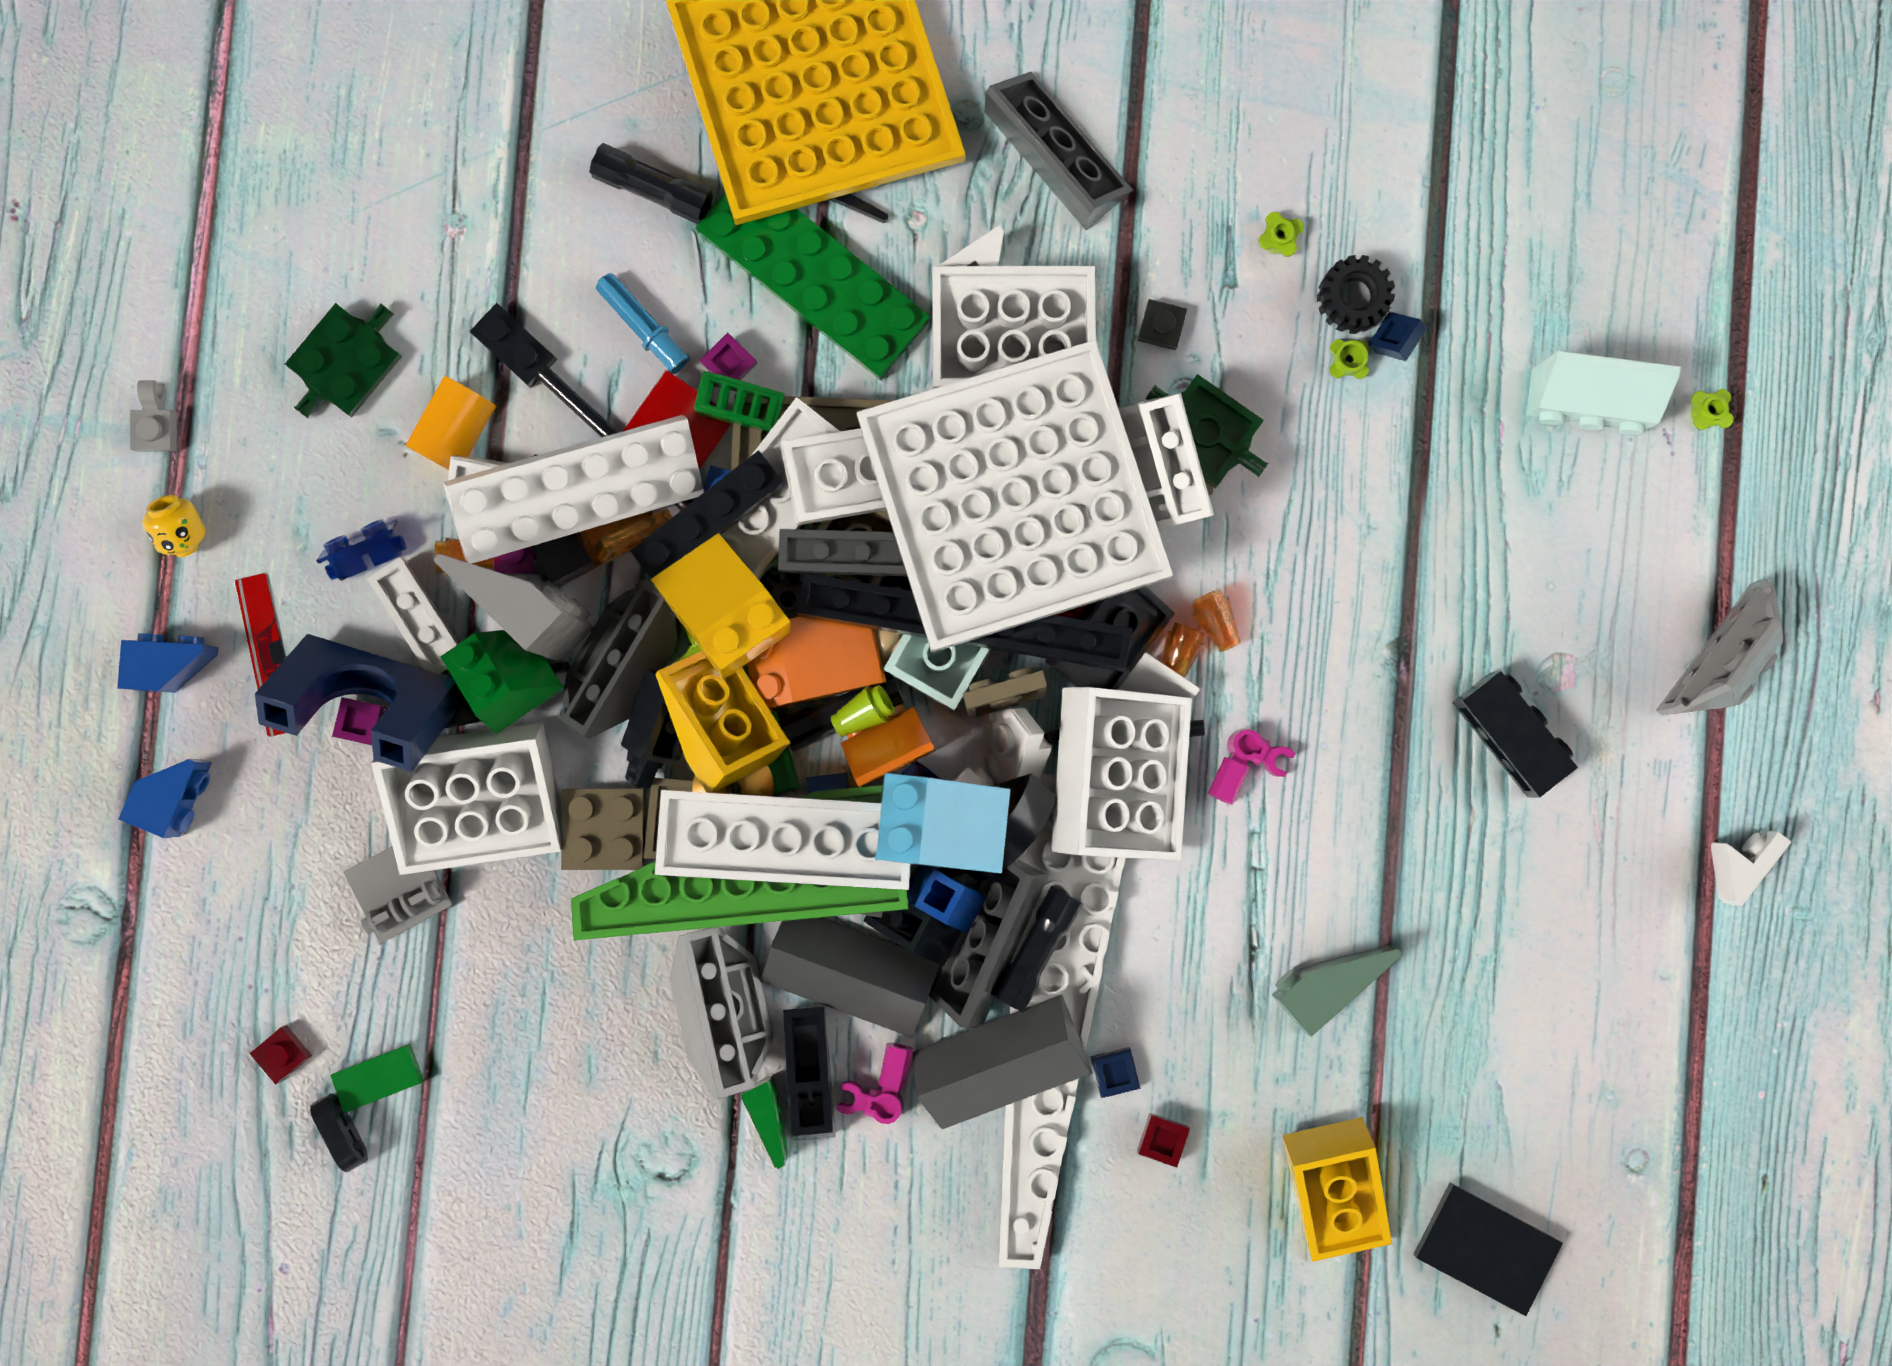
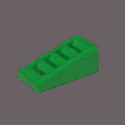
M703 371L694 411L699 416L770 432L780 418L785 393ZM714 387L721 388L716 407L710 405ZM730 391L737 392L733 411L726 410ZM747 395L753 396L749 416L742 414ZM763 398L770 400L765 421L758 419Z
M770 1075L758 1081L755 1088L743 1091L741 1099L774 1167L779 1169L785 1166L787 1162L788 1150L776 1083L773 1075Z

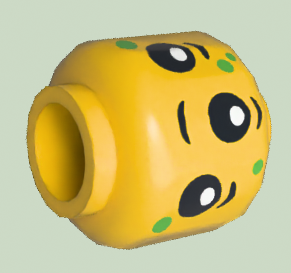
M166 495L155 499L147 506V512L143 516L142 525L158 553L186 557L198 550V544L205 537L206 528L190 500L178 498L175 495Z

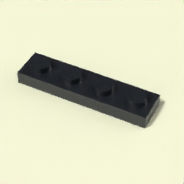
M758 450L637 544L630 552L650 579H652L717 533L722 535L786 484Z

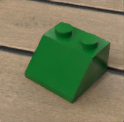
M505 630L474 633L440 656L474 714L495 734H498L564 688L544 656L525 651Z

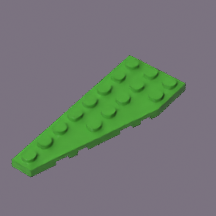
M883 785L816 791L801 798L881 803ZM656 861L571 898L574 941L908 909L907 890L655 875Z

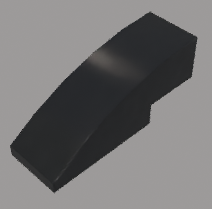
M822 1006L783 1010L787 1088L790 1095L792 1137L795 1141L836 1137L825 1008Z

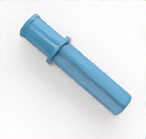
M608 273L598 280L596 290L643 341L642 347L645 351L651 350L668 369V372L673 375L681 371L690 361V357L668 335L669 329L666 326H660L614 274Z

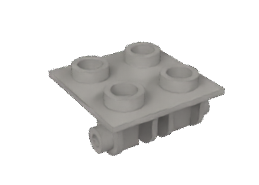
M392 846L343 872L366 918L361 920L363 929L367 934L374 932L380 944L453 905L435 870L400 875Z

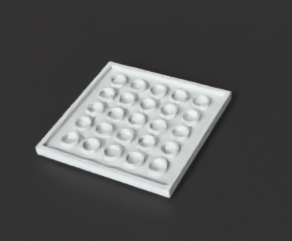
M1096 340L856 412L931 652L1173 577Z

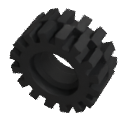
M1356 255L1348 256L1345 261L1341 259L1336 262L1321 281L1318 287L1320 292L1317 294V302H1321V306L1318 309L1321 315L1327 314L1328 318L1325 321L1329 325L1333 322L1338 325L1336 330L1343 332L1346 328L1349 329V334H1356L1361 329L1365 332L1373 325H1376L1390 310V305L1395 298V294H1391V291L1395 288L1394 280L1388 281L1387 278L1391 273L1387 268L1381 271L1378 268L1381 262L1377 259L1370 263L1368 262L1369 256L1362 255L1360 259H1356ZM1348 281H1360L1368 287L1370 301L1367 306L1355 309L1344 303L1341 289Z

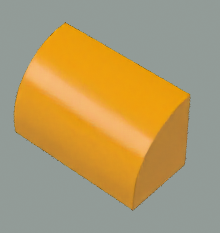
M444 375L405 446L449 470L451 456L469 457L496 405Z

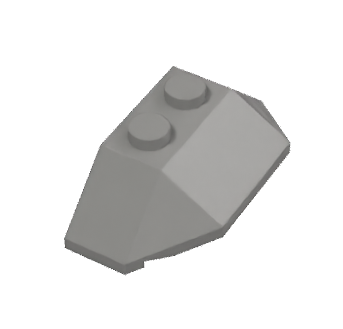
M1767 579L1749 584L1656 710L1661 715L1732 707L1740 705L1748 699L1754 690L1751 684L1759 673L1766 672L1774 664L1778 657L1775 652L1783 642L1782 622L1775 586Z
M721 927L706 928L679 935L670 975L687 1058L714 1099H721L755 1088L758 1080L757 1075L765 1061L773 1039L756 957L736 940L725 934L726 932Z

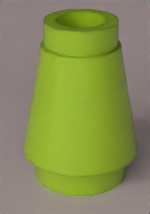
M880 685L873 688L867 686L838 710L837 713L832 715L831 722L837 733L841 737H845L848 734L888 722V717L894 714L895 710L888 694Z

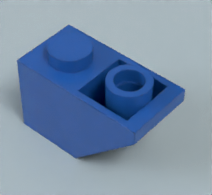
M138 633L137 641L121 640L117 689L175 693L218 656V647L204 645V637L178 636V643L164 642V635Z
M187 759L134 781L118 820L162 838L180 837L181 833H184L193 821L194 811H192L197 796L201 795L209 784L210 774L208 771L212 762L201 759Z
M917 865L909 880V890H907L908 902L939 921L966 933L971 928L987 897L933 866Z

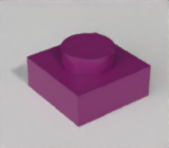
M728 332L699 360L709 372L740 381L758 364L756 359Z
M532 546L494 557V571L505 575L538 574L532 561L537 559Z
M341 697L332 737L372 746L371 729L382 717L386 707Z

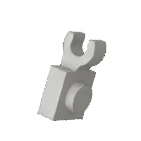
M138 380L137 393L142 410H130V450L136 452H177V412L165 410V384H156L155 380Z

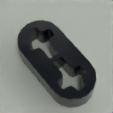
M330 1093L310 1105L312 1119L337 1166L344 1172H350L366 1163L368 1153L364 1142L348 1112H343L338 1097Z

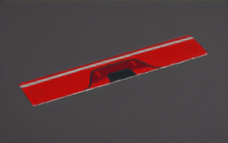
M265 573L235 580L257 689L264 684L284 661ZM266 727L267 736L269 737L286 733Z

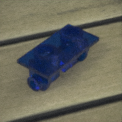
M380 519L360 529L362 534L351 539H347L346 535H341L323 544L325 550L321 552L316 561L319 564L328 560L330 564L325 566V570L331 580L338 578L340 581H343L368 569L362 555L368 553L375 567L402 555L401 551L406 550L407 545L401 535L395 537L393 535L398 524L397 519L386 524L383 519Z

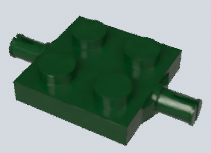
M335 303L285 363L289 369L302 378L309 389L294 408L306 418H309V415L324 400L336 405L348 416L353 417L403 357L391 348L384 340L382 334L379 333L389 319L394 316V313L380 303L378 308L365 322L363 319L350 315Z
M1197 374L1188 388L1181 393L1205 482L1216 489L1227 472L1238 464H1241L1259 478L1269 463L1250 452L1249 448L1253 435L1264 420ZM1154 385L1145 399L1150 400L1168 396V394L1158 388L1157 385Z

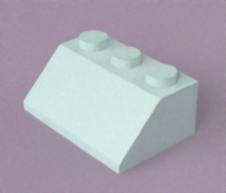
M1556 351L1531 370L1526 416L1539 417L1540 423L1548 425L1564 424V421L1578 422L1579 428L1586 430H1602L1604 426L1619 428L1618 432L1620 434L1642 435L1644 431L1660 424L1679 379L1681 367Z
M903 634L883 670L955 712L963 699V693L967 692L969 685L974 680L991 649L958 644L931 652L927 638Z

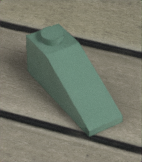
M1387 945L1303 967L1297 972L1292 969L1276 982L1275 986L1278 989L1272 996L1302 1031L1312 1037L1403 954L1397 948Z

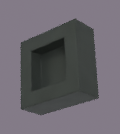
M1148 299L1137 341L1176 351L1187 309Z

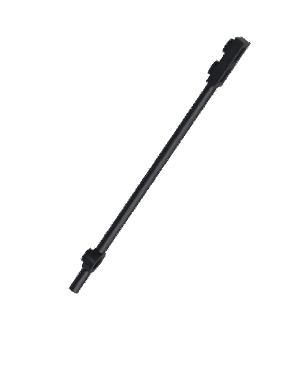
M496 303L469 331L528 387L531 388L540 380L601 438L619 433L550 369L558 359L499 304ZM685 500L674 505L681 511L693 500ZM767 570L760 579L762 585L767 589L788 619L799 617L796 611L802 584L794 580L780 581ZM786 593L796 595V603L791 607H785L782 604V597Z

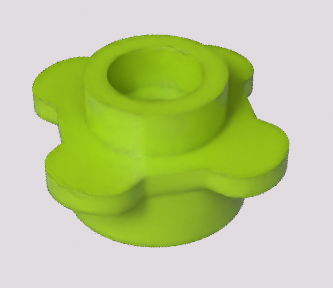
M1278 212L1269 213L1265 218L1267 226L1264 234L1258 239L1260 247L1275 254H1282L1284 257L1294 255L1297 251L1295 244L1297 237L1304 230L1303 223L1296 218L1293 220L1283 218ZM1279 231L1284 232L1285 236L1283 238L1277 235Z
M1342 339L1334 340L1329 347L1330 352L1333 354V364L1329 367L1331 376L1336 379H1340L1343 376H1354L1356 379L1365 378L1369 373V367L1366 365L1370 349L1368 343L1364 340H1349L1346 342ZM1346 356H1351L1353 361L1351 363L1347 362Z
M1719 389L1715 393H1705L1700 390L1691 396V418L1693 425L1698 430H1705L1714 426L1725 429L1732 425L1734 417L1729 412L1731 394L1727 390ZM1710 406H1713L1715 408L1714 413H1711L1709 411Z

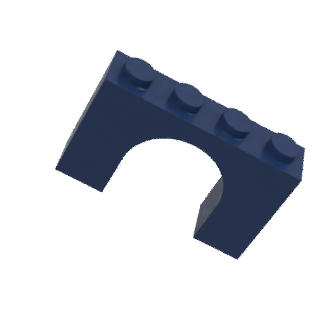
M311 634L305 635L255 693L258 723L295 736L300 733L325 703L334 698L349 694H368L386 700L391 705L371 729L373 760L409 772H413L458 710V688L453 678Z

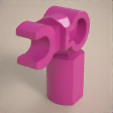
M1237 730L1228 738L1227 746L1230 755L1228 758H1223L1207 794L1224 803L1233 805L1248 773L1249 767L1246 766L1248 762L1257 766L1263 763L1265 770L1269 774L1285 777L1286 772L1277 768L1275 764L1276 757L1282 754L1285 757L1294 758L1295 753L1287 747H1270V742L1253 730Z
M887 1043L878 1082L883 1087L882 1091L872 1088L869 1092L864 1091L857 1082L845 1081L842 1083L841 1089L852 1092L855 1096V1102L852 1104L840 1102L836 1110L847 1115L860 1110L864 1111V1116L873 1117L882 1124L895 1122L904 1109V1100L899 1093L900 1090L906 1089L914 1049L902 1044Z

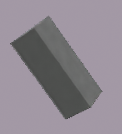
M1032 72L990 85L986 90L984 109L986 115L1085 230L1090 228L1133 191Z
M1018 859L1002 870V873H997L979 882L977 881L974 890L987 897L968 933L961 932L945 965L940 966L929 993V997L962 1028L968 1029L985 1022L995 999L992 992L1006 967L1011 963L1049 874Z
M824 917L782 921L770 947L760 982L912 1038L925 1008L939 964L915 955L900 945Z
M1062 994L1030 1006L1024 1012L1017 1011L913 1052L916 1097L941 1129L1093 1073Z

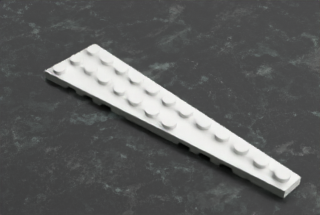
M1042 774L1038 780L1055 794L1056 775ZM1053 806L1051 814L1039 835L1027 850L1017 858L1049 874L1014 953L1012 962L1035 923L1036 912L1051 886L1084 903L1071 928L1061 937L1039 979V986L1027 1008L1062 994L1083 1049L1086 1051L1103 970L1104 956L1110 936L1111 922L1117 903L1118 889L1126 858L1051 852L1054 818ZM1010 1007L1009 1015L1019 1010ZM1079 1079L1005 1106L999 1267L1040 1269L1053 1200L1056 1195L1058 1176L1068 1138L1067 1133L1074 1109Z

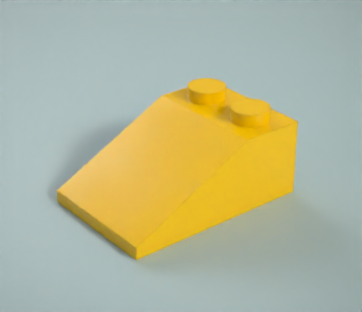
M719 533L650 579L723 680L791 633V623L767 589Z
M700 651L658 670L655 674L686 761L706 793H714L773 763L790 744V741L742 667L723 680L704 653Z
M1363 1117L1282 1135L1292 1184L1312 1262L1392 1244L1376 1147Z

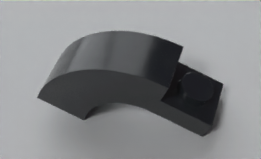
M1032 773L1002 782L999 785V788L1010 789L1002 870L1019 858L1033 843L1046 824L1055 804L1057 796ZM940 867L944 873L949 874L951 877L968 873L978 882L997 874Z

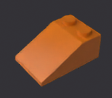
M805 617L790 618L791 633L747 663L750 680L769 710L781 709L886 682L875 629Z
M904 704L894 707L895 713L888 717V722L848 734V739L841 742L858 787H865L883 778L885 773L891 774L936 751L914 706L906 710Z

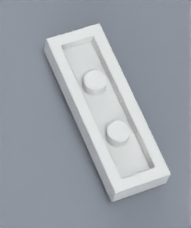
M399 557L366 579L424 670L445 675L449 670L440 656L458 645L459 642L405 558Z

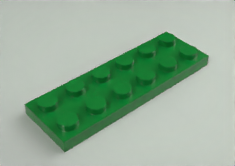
M724 193L695 228L700 236L880 381L930 321V316L797 208L735 225L726 194Z

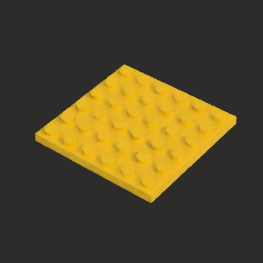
M666 0L667 9L735 225L965 161V150L915 0Z

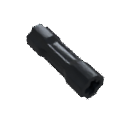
M602 143L597 148L591 160L589 173L592 174V178L614 188L624 189L669 209L673 214L696 224L703 220L711 207L714 196L712 195V190L687 179H679L634 159L630 154L605 143Z
M884 672L886 682L877 685H880L886 691L893 707L903 704L904 701L892 675ZM864 688L847 692L816 707H806L779 719L781 728L790 741L791 750L796 752L821 741L828 733L835 731L831 722V716L837 713L838 710Z
M1054 886L1050 887L1036 912L1035 923L1014 961L1003 972L992 992L993 996L1020 1012L1026 1010L1039 986V979L1061 937L1071 928L1084 903Z

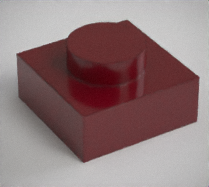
M287 1025L280 1027L249 1053L275 1085L282 1082L312 1056Z
M1149 1113L1137 1153L1138 1155L1177 1168L1190 1128L1185 1124Z

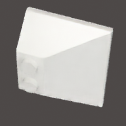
M1181 393L1118 408L1158 530L1213 516V509Z

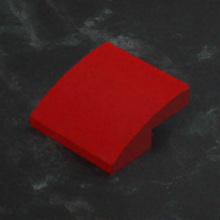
M665 370L622 432L683 415L688 419L700 470L732 423L697 415L694 411V405L698 391ZM710 400V405L716 407V404Z

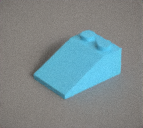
M885 773L875 860L1002 873L1010 789Z

